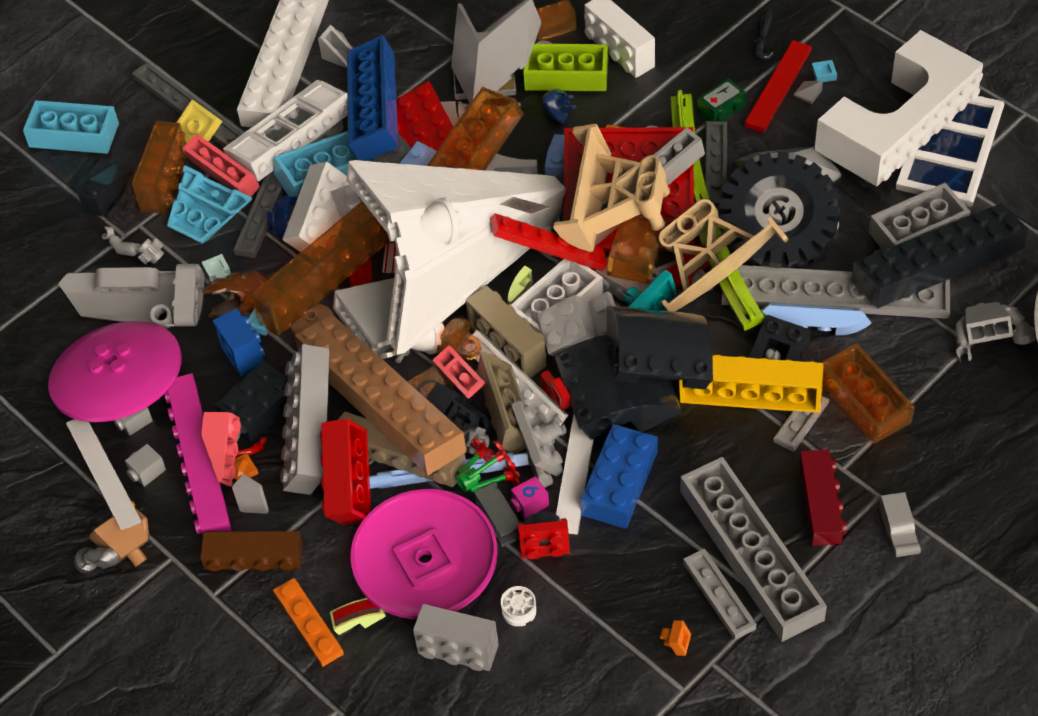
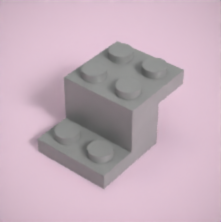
M607 291L589 301L574 294L537 313L548 354L554 356L577 343L606 335L607 307L615 306L612 293Z

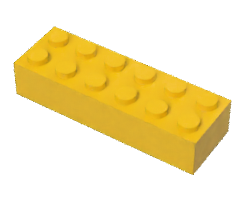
M713 355V381H711L706 389L683 388L682 380H679L680 403L820 413L824 363Z

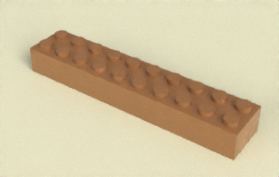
M331 314L294 335L298 350L302 344L329 348L328 383L427 476L466 453L463 431L334 315Z

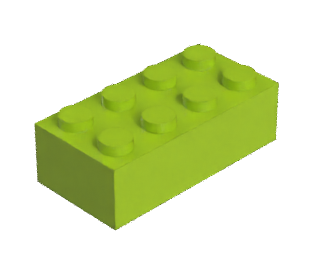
M534 44L528 63L524 67L525 90L607 91L608 44Z

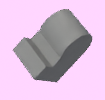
M350 185L330 191L337 211L343 219L352 218L363 212V204Z

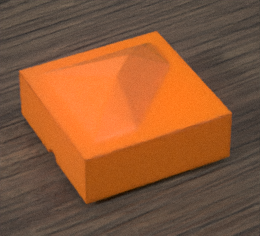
M247 453L235 459L234 480L236 482L242 475L251 478L258 474L257 468Z

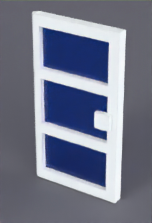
M980 96L968 102L964 110L956 113L951 122L944 124L939 133L932 135L925 145H921L912 157H908L904 161L896 183V189L919 195L946 183L965 206L971 207L979 187L1004 103Z

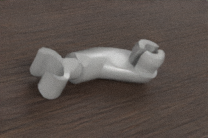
M112 226L104 227L107 234H102V239H109V243L116 253L127 256L140 255V252L137 250L140 246L139 243L122 242L118 236H115Z

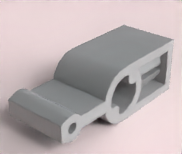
M905 492L881 496L879 509L888 538L891 539L895 556L920 554L921 549L915 534V524Z

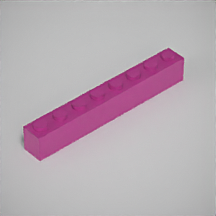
M193 374L177 377L164 395L167 404L171 403L172 406L168 408L171 422L175 421L176 423L175 426H172L175 440H180V444L176 445L179 457H184L185 461L181 463L184 477L188 476L189 481L185 482L188 496H193V500L189 501L192 514H197L198 520H194L197 534L202 533V535H204V532H232L221 484L217 480L201 436L204 414Z

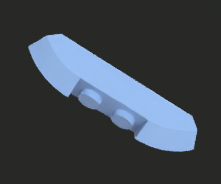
M768 303L761 309L764 319H766L767 315L805 328L816 326L817 330L831 331L832 327L835 328V335L852 334L872 323L860 308Z

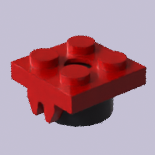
M539 512L528 516L524 523L518 524L522 559H537L544 556L559 557L564 554H570L569 530L566 518L560 519L555 513Z

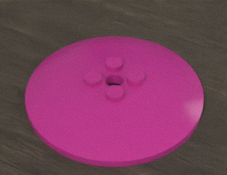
M143 321L110 324L82 336L60 355L50 372L48 381L49 394L55 406L63 414L76 420L106 422L124 418L150 406L171 387L181 368V350L172 333L157 324Z
M438 489L408 491L382 502L362 521L355 533L351 547L352 571L362 593L381 610L407 619H417L423 604L455 612L467 606L486 588L497 563L496 536L486 515L468 499L458 494ZM423 555H429L432 557L431 560L426 563L419 561V558Z

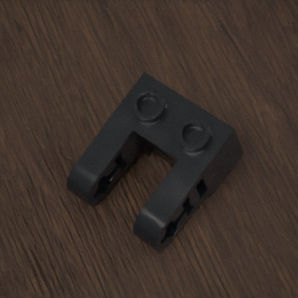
M767 315L749 358H764L767 349L773 350V348L788 352L785 360L801 362L811 341L810 329Z
M436 382L427 400L451 422L462 430L472 431L477 426H480L479 420H482L485 424V434L492 430L491 417L471 405L473 398L470 397L468 399L455 387Z

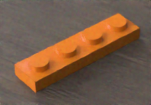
M295 578L273 589L274 595L322 667L344 655L343 649Z

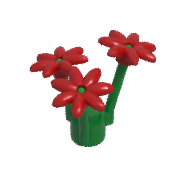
M473 438V442L470 445L476 449L474 456L464 467L457 471L458 474L455 476L458 485L463 491L467 492L470 490L473 493L479 488L503 480L511 482L512 488L520 485L518 480L520 474L515 471V463L506 455V451L503 450L500 443L494 441L499 451L493 457L494 451L486 448L487 445L484 441L480 443L478 439ZM483 457L486 462L477 469L474 467L470 469L478 459ZM505 459L506 467H503L505 472L501 476L478 483L481 479L480 473L497 461L501 462Z

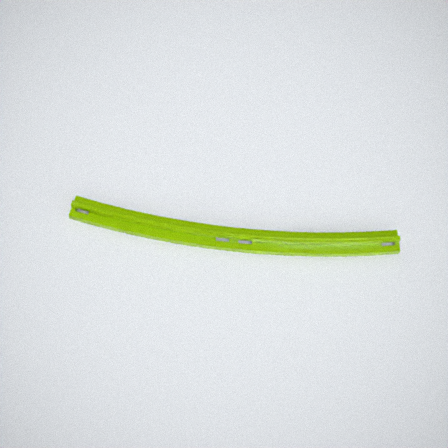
M678 90V96L671 97L673 127H693V132L695 133L692 95H683L682 90ZM700 159L694 163V198H696L697 202L701 200L700 196H702V199L710 200ZM719 227L716 230V240L722 236ZM708 228L698 235L701 244L705 245V248H707ZM727 246L715 254L720 262L731 255ZM710 258L709 264L713 269L717 264ZM738 269L719 282L724 296L744 331L765 321L764 315L750 294Z

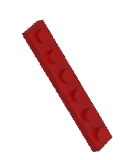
M496 213L490 218L493 236L599 271H603L607 267L604 250L594 246L593 252H588L567 243L558 234Z

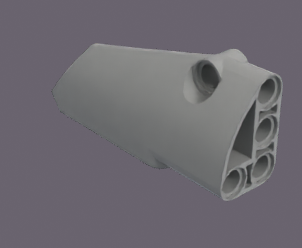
M176 264V271H159L151 267L99 268L96 270V273H67L58 284L81 317L118 322L143 321L168 329L172 326H197L203 304L204 294L202 291L205 285L203 270L198 264ZM167 313V317L164 320H158L161 314Z

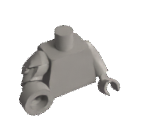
M999 302L978 303L976 306L966 308V315L962 316L956 323L957 344L960 345L956 350L958 360L961 362L960 356L964 353L968 354L969 361L971 360L972 355L970 348L967 346L968 343L970 345L1007 337H1013V342L1016 344L1032 343L1036 340L1035 328L1024 320L1025 317L1016 307L1005 304L1001 305Z

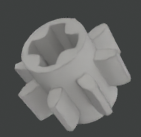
M147 238L137 249L140 252L138 259L145 265L148 262L155 264L164 254L161 250L163 244L157 238L152 241Z
M477 426L472 431H463L466 452L474 454L476 451L470 445L473 442V438L478 439L480 443L484 441L488 447L489 436L485 434L486 429Z

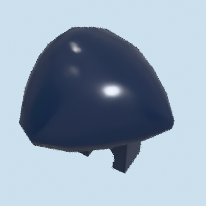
M559 89L550 90L541 99L544 112L560 124H564L569 112L577 109L576 105L570 106L569 100L574 98L573 95H567Z

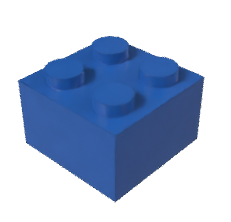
M238 309L213 320L220 346L240 377L249 374L263 361L262 356L265 355L263 348L259 344L261 342L259 334L256 330L252 331L250 329L249 319L246 315L242 316Z

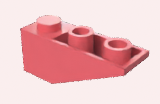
M204 412L201 436L217 480L224 485L232 486V480L235 477V456L238 453L237 437L241 429L240 417L230 412Z

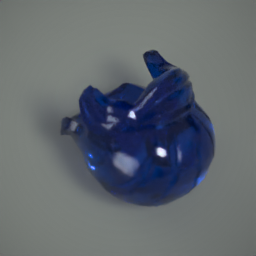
M296 196L281 198L276 202L274 212L270 210L266 213L269 229L281 240L284 237L298 199Z

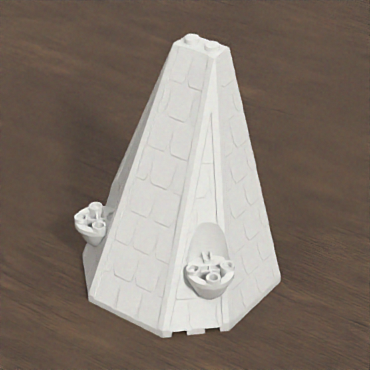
M360 160L349 161L347 182L386 230L390 242L395 241L399 256L394 257L396 264L395 278L337 290L334 295L333 309L345 326L381 359L405 353L410 348L428 354L441 352V335L445 332L442 321L462 306L467 298L481 290L530 249L529 247L493 236L490 218L496 213L547 231H552L554 223L560 222L559 217L562 211V201L566 188L555 176ZM512 197H517L549 206V208L530 214L500 204Z

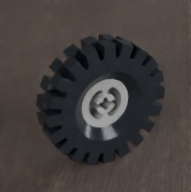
M778 152L777 158H771L770 153L759 155V161L755 162L753 158L743 163L741 170L736 168L730 175L729 183L725 182L719 203V219L755 236L769 225L767 219L771 216L788 238V241L784 243L775 233L744 262L749 266L758 264L769 268H790L795 266L796 269H802L807 267L808 261L811 260L814 263L822 257L824 249L828 250L833 242L839 222V196L837 189L833 190L832 188L833 181L829 175L823 176L821 174L822 168L815 162L809 166L806 164L807 158L797 154L795 159H789V153ZM770 205L769 213L764 214L763 210ZM793 214L794 218L792 219V221L786 224L788 221V215ZM724 229L721 230L722 235L727 232ZM737 237L730 243V251L732 253L735 252L747 241Z

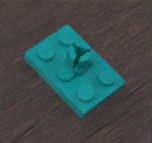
M664 270L642 292L636 287L629 288L627 293L631 297L624 295V302L630 305L629 308L668 311L662 304V301L666 300L670 303L678 296L672 274Z

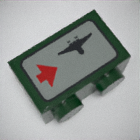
M728 78L698 97L697 113L707 121H725L730 115L740 111L745 106V91Z

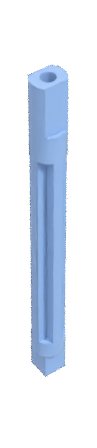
M527 452L506 453L511 458V461L515 463V467L529 465ZM483 457L478 459L470 469L472 467L477 469L486 462ZM505 459L501 462L497 461L481 473L503 470V467H506ZM398 469L370 475V489L378 487L382 489L433 480Z

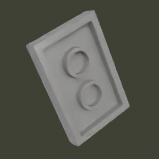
M519 400L511 404L534 465L554 476L562 474L564 472L561 465L563 460L553 445L555 438L566 433L565 425H559L562 423V420L556 416L547 422L545 415L541 411L533 409L531 405H526Z

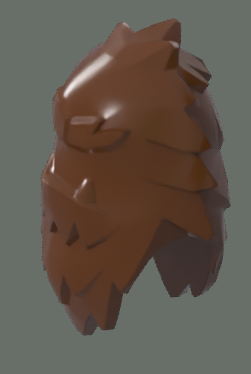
M250 270L246 273H241L237 271L226 277L214 279V281L206 285L202 293L217 294L230 292L227 299L212 308V312L208 315L212 318H219L235 309H238L240 314L243 315L250 310H254V308L260 307L269 301L271 294L275 293L274 290L277 287L261 272Z

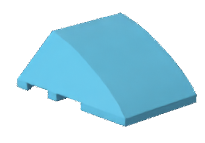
M184 165V176L182 183H179V193L177 200L173 203L167 226L203 244L252 200V197L235 189L231 190L204 177L200 172Z

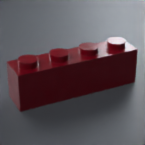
M829 449L801 451L799 467L812 546L842 544L843 534H847L846 520H841L840 513H843L842 499L837 497L840 486L838 478L834 479L833 474L836 472L835 458H831Z

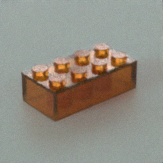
M156 121L132 182L140 210L143 212L165 214L167 207L172 203L173 191L178 187L179 175L183 173L184 162L188 158L182 149L186 145L185 132L182 131L180 123Z
M858 343L821 362L824 363L823 387L873 444L912 423L915 406Z

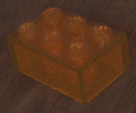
M635 216L620 223L609 254L607 276L650 285L662 248L659 235L663 229L653 230L649 220L642 216Z

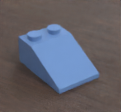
M554 134L547 152L545 175L555 176L563 185L564 135Z

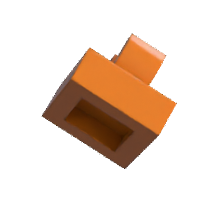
M674 620L672 629H662L660 639H665L664 645L671 647L676 655L686 656L691 633L684 621Z

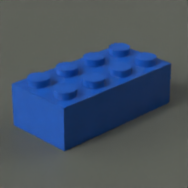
M612 425L580 500L582 516L627 529L658 453V437L618 425Z

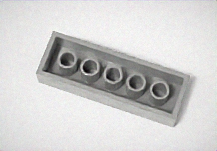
M302 344L299 350L294 352L291 361H288L286 364L285 374L288 375V382L285 385L284 395L287 396V403L283 410L286 424L282 432L285 446L281 453V459L284 460V468L280 475V481L283 482V491L310 495L323 478V467L320 461L322 454L320 432L322 431L321 423L327 422L329 348Z

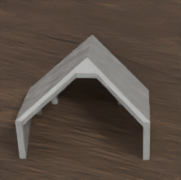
M525 0L489 32H476L462 4H458L451 67L473 111L479 107L478 103L485 97L489 98L512 78L511 74L518 68L522 70L527 65L542 23L533 0Z

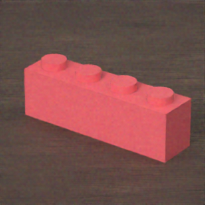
M198 134L182 148L193 164L231 190L235 189L250 197L260 188V185L250 171Z

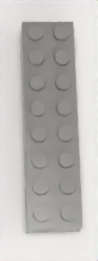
M721 457L681 476V494L780 641L783 642L825 621L827 605L724 458Z

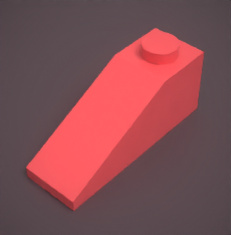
M450 345L432 360L468 399L486 384Z

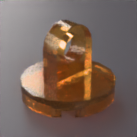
M458 317V319L455 318L450 321L440 336L442 343L441 346L437 345L438 355L449 345L459 356L467 360L475 359L480 355L482 351L480 341L469 333L470 322L468 320ZM467 344L476 345L473 351L467 352L464 350Z

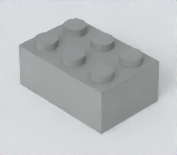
M426 604L422 605L413 629L418 654L427 659H442L452 665H466L476 671H490L498 648L495 621Z

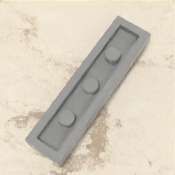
M705 548L683 559L684 566L734 640L756 630L757 624Z

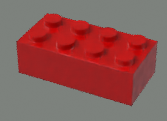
M348 418L321 423L320 441L322 443V454L320 461L323 467V478L321 479V486L324 490L323 513L325 517L344 526L361 524L371 512L368 430Z

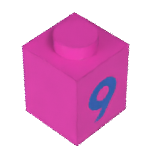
M536 476L511 489V506L516 513L520 512L524 519L549 506L548 492Z

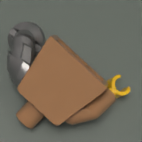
M135 509L141 519V523L121 530L116 519L112 517L96 528L89 538L98 547L96 549L88 547L80 549L74 556L75 568L82 573H89L97 566L102 567V569L114 566L126 557L129 558L135 568L147 560L140 550V547L148 541L147 517L138 509Z

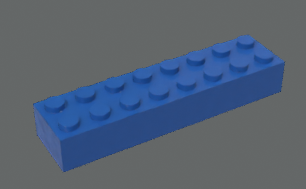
M381 35L347 51L348 145L360 161L372 160L376 156L385 152H391L398 147L394 52L387 40Z

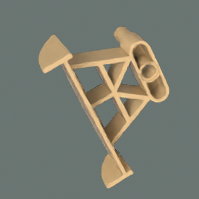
M597 124L574 127L572 132L577 140L584 145L571 218L568 221L555 222L553 226L558 235L567 243L579 249L593 252L596 234L639 214H642L643 217L649 220L653 230L663 229L665 221L660 214L662 199L669 195L670 188L665 181L666 173L659 158L655 155L645 157L640 163L611 157V152ZM607 173L613 174L612 183H606ZM608 202V207L601 211L602 203Z
M703 199L698 201L660 232V243L666 250L676 256L684 291L670 303L663 300L662 304L668 311L676 312L734 272L775 233L784 243L788 241L787 236L771 216L767 219L769 225L753 236L719 219L718 211L710 200ZM694 222L691 229L684 230L686 223ZM717 227L727 231L716 240ZM708 228L707 248L686 245ZM737 237L747 241L722 262L715 256V254ZM683 253L697 255L685 264ZM712 258L717 266L690 286L688 276Z

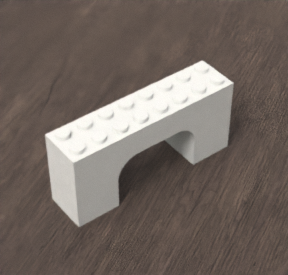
M920 30L895 52L891 83L914 96L898 110L888 114L873 113L843 97L818 119L815 151L873 185L878 186L883 180L886 181L896 168L899 169L908 157H912L921 145H925L932 135L939 133L944 124L951 122L956 113L964 110L968 102L977 98L980 92L979 83L983 77V63Z

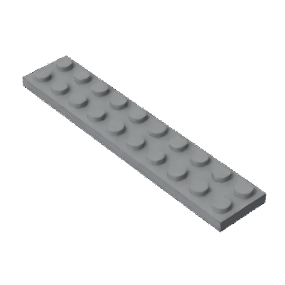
M745 265L737 268L758 307H764L768 303L860 308L864 314L949 319L950 279L877 309L852 283L853 272ZM722 292V305H729Z

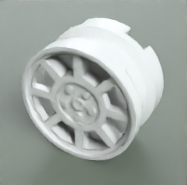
M515 586L503 593L501 608L505 621L513 626L526 625L525 623L532 622L536 616V600L531 590L523 586Z

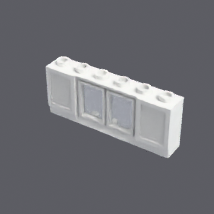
M316 80L224 147L223 150L227 156L250 171L255 179L260 181L274 170L275 156L310 144L348 115L347 93L324 81Z

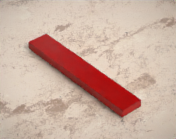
M792 41L746 119V128L761 133L766 131L811 53L812 46Z

